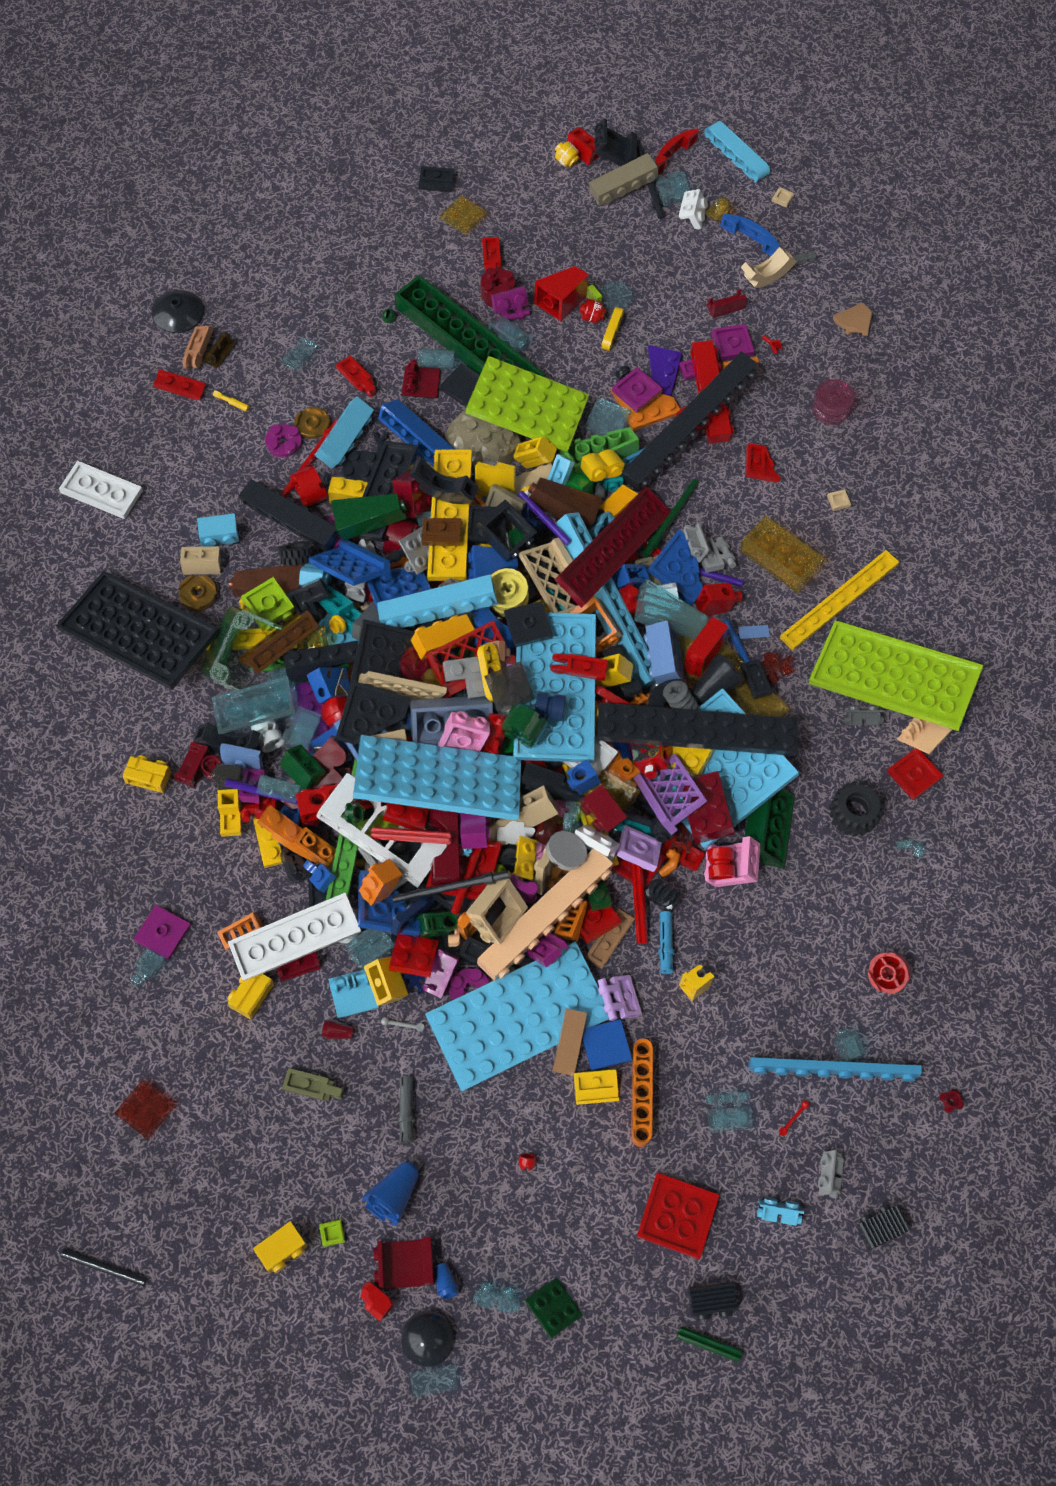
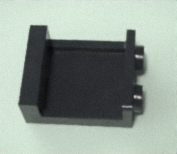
M605 118L596 124L594 128L596 154L620 166L637 159L636 133L631 131L627 137H624L607 128V119Z

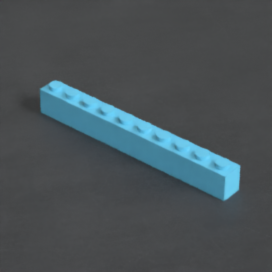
M579 512L565 514L555 523L572 540L568 546L564 544L572 560L593 541ZM611 577L594 596L600 599L623 634L619 641L612 646L618 644L621 647L625 658L633 664L631 679L637 678L642 690L656 683L649 673V668H651V662L647 658V651L649 650ZM597 609L595 611L606 635H608L612 630Z

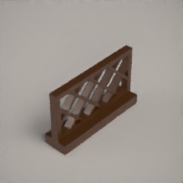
M305 611L302 614L297 613L240 656L238 661L243 665L252 667L259 674L319 626L309 611Z

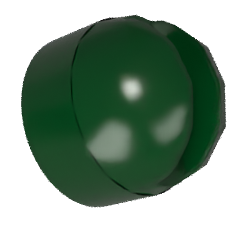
M385 309L382 313V320L388 324L393 323L396 320L395 312L392 309Z

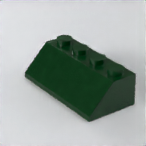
M782 788L748 815L745 829V837L750 836L760 843L759 864L785 869L795 801V795L785 788Z

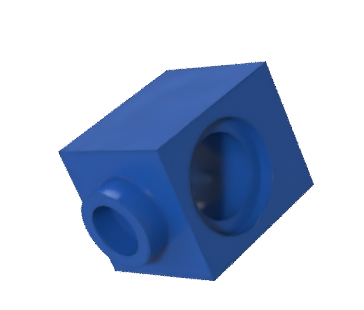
M588 759L566 771L569 776L567 782L572 791L576 789L579 795L600 784L598 775ZM585 776L583 780H578L580 777Z

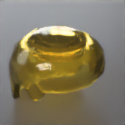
M720 197L706 211V215L713 221H721L723 214H729L731 202L726 197Z

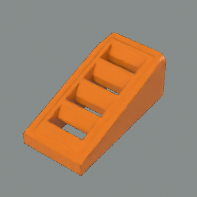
M583 901L579 905V910L570 909L568 911L569 915L564 921H558L554 933L556 937L578 942L587 901ZM570 913H575L576 917L570 916ZM568 920L574 921L573 924H569Z
M252 912L217 932L225 950L230 949L226 933L230 932L232 939L237 938L235 929H238L240 936L245 935L242 928L243 925L246 926L248 933L254 931L250 925L252 921L255 926L254 930L263 927L258 914Z

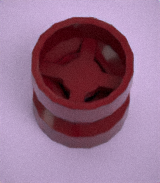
M210 755L202 760L201 767L207 779L218 780L222 777L224 770L217 756Z

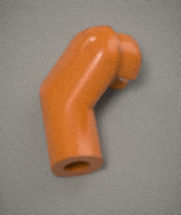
M675 848L667 851L666 856L670 859L668 863L658 870L663 878H666L677 868L680 853Z

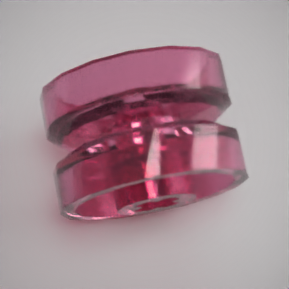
M838 379L823 381L817 387L812 402V413L815 418L827 425L843 423L848 418L855 399L851 386Z

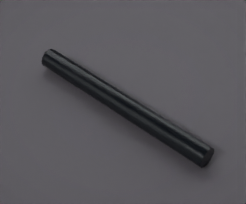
M63 1249L60 1255L61 1258L144 1286L147 1277L67 1249Z

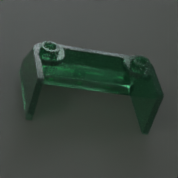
M231 606L223 616L218 627L220 633L209 647L201 665V672L213 682L241 695L251 697L252 693L228 683L230 670L225 666V663L240 630L250 629L256 619L279 630L282 629V626L238 606Z

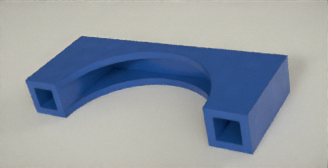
M473 545L470 552H467L468 580L492 575L500 569L516 570L518 567L517 558H511L506 562L493 547ZM489 607L470 611L473 613L472 625L474 629L494 620L507 648L510 649V654H514L516 658V647H514L508 626L500 622L490 611ZM491 627L485 629L483 637L492 640L494 633ZM477 638L473 639V646H477ZM483 640L481 641V645L488 643Z

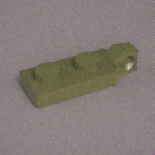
M290 1068L287 1070L282 1086L283 1091L321 1101H329L330 1097L341 1100L344 1092L342 1088L334 1087V1082L330 1081L329 1078Z

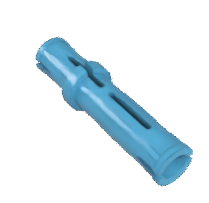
M669 911L659 913L660 949L658 950V955L660 956V973L662 974L673 973V956L675 955V950L672 946L673 913Z

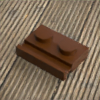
M423 518L422 546H460L462 519Z

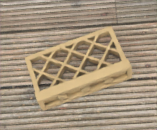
M559 538L553 539L551 543L519 553L521 561L551 613H569L577 607L569 603V594L558 583L555 585L548 582L549 576L556 578L559 575L551 571L552 566L557 567L561 573L573 561ZM547 550L551 559L541 555L542 551ZM530 555L537 558L536 563L530 562L527 556ZM539 561L548 563V569L539 566ZM537 570L546 574L545 579L537 576ZM546 586L555 590L554 596L547 593L545 590ZM558 592L567 595L566 601L557 598ZM555 602L564 606L563 611H557Z
M368 671L366 674L361 673L358 682L408 697L410 700L438 699L444 696L447 690L446 687Z

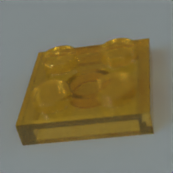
M460 195L440 214V219L466 236L487 216V211Z

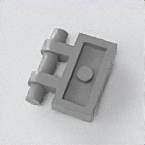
M712 537L706 539L710 551L701 561L706 573L724 569V563L728 564L729 568L736 566L735 556L730 552V546L723 537L717 538L715 543Z

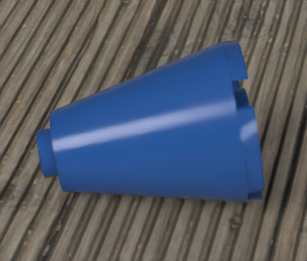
M411 1162L399 1164L364 1194L362 1202L367 1201L365 1207L383 1222H385L386 1217L392 1221L390 1225L396 1226L402 1218L418 1180L417 1166Z

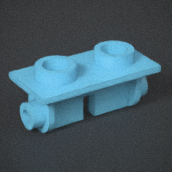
M765 1197L764 1200L758 1199L759 1205L762 1208H758L757 1217H761V1220L777 1222V1216L780 1214L781 1223L794 1226L801 1224L802 1215H799V1213L804 1214V1210L799 1206V1203L794 1201H786V1204L778 1203L777 1199Z

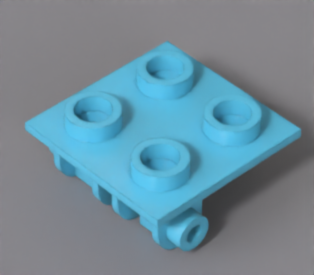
M365 969L328 979L338 1019L379 1008Z

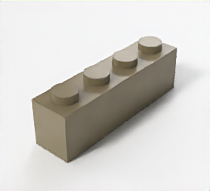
M647 153L590 181V193L599 206L608 204L649 182H653L658 178V167Z

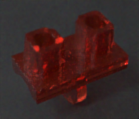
M771 652L764 653L765 660L761 664L763 667L769 666L764 672L770 685L779 681L775 670L779 669L783 677L794 672L790 663L793 660L791 655L777 662L776 659L780 657L778 653L774 655Z

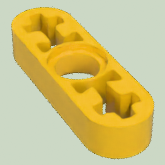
M614 308L601 349L611 350L616 337L615 332L618 331L623 318L624 309Z
M492 643L481 645L478 648L477 654L485 696L489 701L495 702L503 699L505 696L498 651ZM489 667L493 669L494 677H491L489 675Z

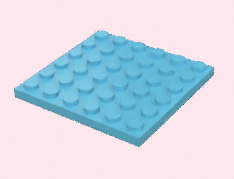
M723 688L700 706L702 711L745 714ZM714 750L701 774L719 772L734 827L799 776V772L783 755ZM678 774L676 780H681L683 774ZM657 775L651 782L658 781L660 775ZM666 775L664 781H669L671 775ZM662 786L659 793L665 792L667 786ZM673 786L671 792H676L678 786ZM674 797L668 798L666 804H672ZM680 797L678 803H684L683 797ZM676 809L674 814L680 813L681 809ZM687 816L681 822L692 834ZM718 839L703 842L700 845L706 850Z

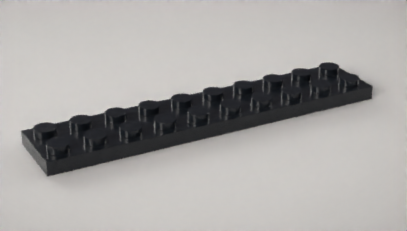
M599 702L598 741L787 756L798 755L797 718Z

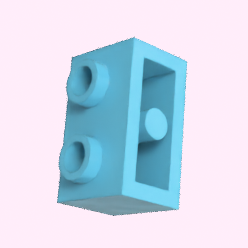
M234 513L197 518L199 539L202 547H213L221 544L230 545L239 542L237 521Z

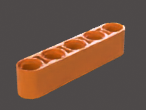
M644 1038L636 1041L632 1051L631 1139L634 1145L638 1147L648 1145L652 1137L653 1046L649 1040ZM645 1047L648 1053L642 1055L637 1051V1048ZM643 1067L647 1070L648 1074L645 1076L639 1075L637 1069ZM643 1088L647 1091L648 1095L640 1097L636 1090ZM636 1111H646L647 1117L644 1119L639 1118ZM638 1131L645 1132L647 1139L639 1140L636 1137V1133Z

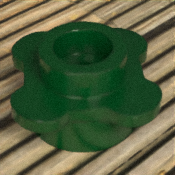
M354 802V804L347 803L345 805V820L347 823L352 821L359 822L363 818L364 810L359 802Z

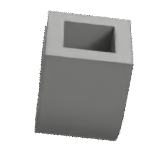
M345 582L348 590L346 598L362 603L368 600L369 589L366 582L355 586Z

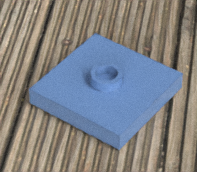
M221 744L220 754L224 770L244 774L246 768L263 770L260 750Z

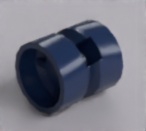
M538 691L534 711L540 714V718H545L548 715L552 720L562 721L566 696L555 694L551 697L547 692Z

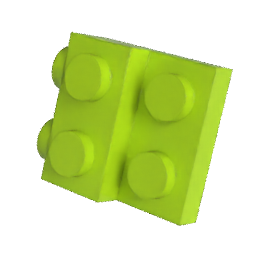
M274 577L241 596L242 601L251 612L253 619L262 632L266 629L268 632L272 631L277 627L276 623L281 620L286 622L294 616L295 608Z

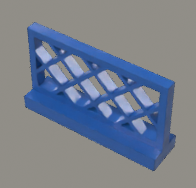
M340 540L338 548L309 557L310 564L352 586L377 577L385 581L391 579L389 560L349 540Z

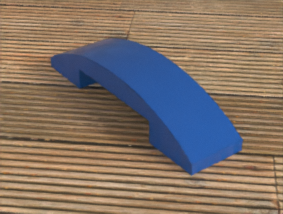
M723 214L720 227L732 234L740 231L762 244V251L772 256L780 247L773 235L759 224L741 216Z

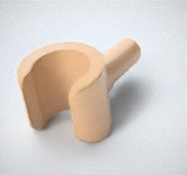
M458 927L455 929V934L448 935L449 947L459 946L460 931Z

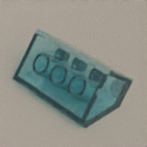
M288 676L212 697L219 734L296 714L297 709L294 684Z

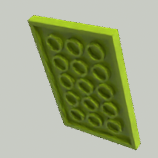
M488 356L465 413L531 439L544 436L557 449L568 452L589 394Z

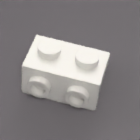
M700 189L684 192L679 213L680 219H690L694 229L702 228V223L705 220V210L708 207L707 199L704 198Z
M588 825L576 829L574 833L590 851L594 848L604 854L610 861L614 859L620 844L612 838L605 836Z

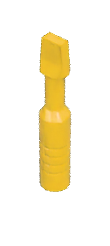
M214 391L213 396L218 399H223L230 405L245 412L250 408V405L237 399L229 398L221 392Z

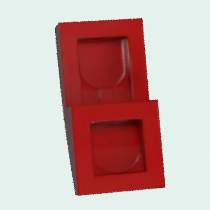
M673 838L671 841L667 840V842L662 843L660 848L661 854L666 856L668 850L675 848L680 853L678 864L687 869L697 871L705 853L689 844L684 845Z

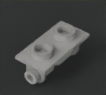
M700 523L695 527L686 525L683 533L686 540H689L690 553L700 563L710 551Z
M837 1150L823 1152L820 1161L822 1166L821 1177L818 1181L820 1196L829 1195L831 1198H838V1194L841 1193L842 1179L835 1177V1174L842 1175L844 1158H842L841 1153H837Z

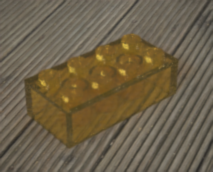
M767 516L743 538L740 548L743 554L797 594L821 570L825 559Z

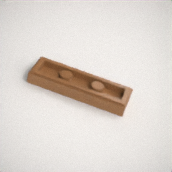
M619 908L615 912L620 917L622 924L597 938L585 957L586 960L601 969L604 968L635 921V918Z
M565 1008L553 1072L571 1076L575 1073L587 1016L586 1012Z

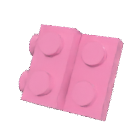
M463 711L451 712L438 746L480 752L490 734V722L481 716L477 718L470 717Z

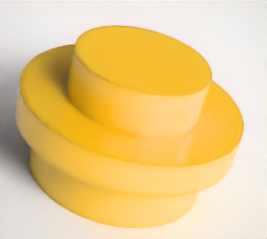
M334 615L329 620V627L336 634L346 631V621L343 617Z

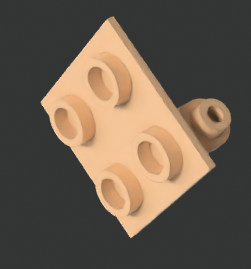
M913 718L909 726L902 730V734L897 740L930 754L953 729Z

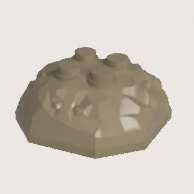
M463 411L445 432V440L455 450L472 449L473 472L477 462L496 466L498 462L509 465L514 460L513 455L518 444L522 443V435L466 414Z

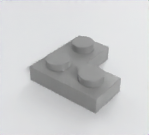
M478 657L450 660L442 663L446 682L465 680L468 699L486 697Z

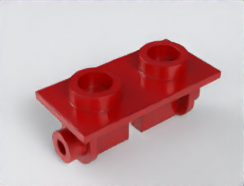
M489 713L490 734L481 751L493 754L501 753L505 731L502 729L501 724L507 715Z

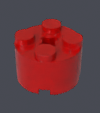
M313 465L289 475L305 507H311L329 498Z

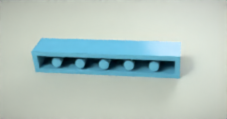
M491 574L377 603L380 623L398 628L414 626L498 604Z

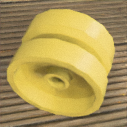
M504 568L497 570L491 575L498 604L490 606L495 614L505 617L504 610L528 605V585L525 577L515 569Z

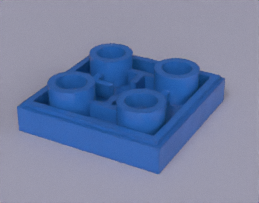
M621 1019L584 1028L582 1041L591 1071L632 1062Z

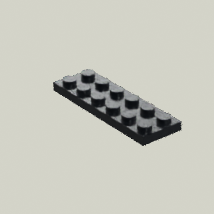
M384 441L362 497L394 494L392 480L412 470L420 450L419 446ZM389 525L353 538L384 542Z

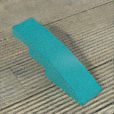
M327 584L326 587L330 594L318 602L331 616L339 615L343 617L346 621V630L352 635L353 623L362 613L353 607L351 600Z

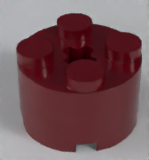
M488 268L480 280L481 299L491 308H493L491 295L515 289V279L510 270Z
M405 519L390 524L386 533V541L383 544V552L391 553L394 550L398 551L401 549L399 540L416 531L419 524Z

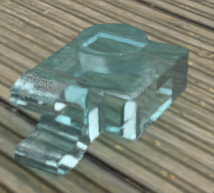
M146 949L134 964L138 970L130 978L132 984L139 988L146 976L153 978L164 964V959Z

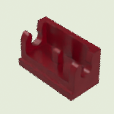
M738 289L736 295L713 301V297L709 298L706 306L712 318L745 309L747 297L745 294L741 296L742 289Z
M191 742L189 751L179 771L174 775V780L195 787L203 771L201 767L202 760L210 756L211 753L208 746Z
M316 951L277 967L281 982L320 970L321 967Z

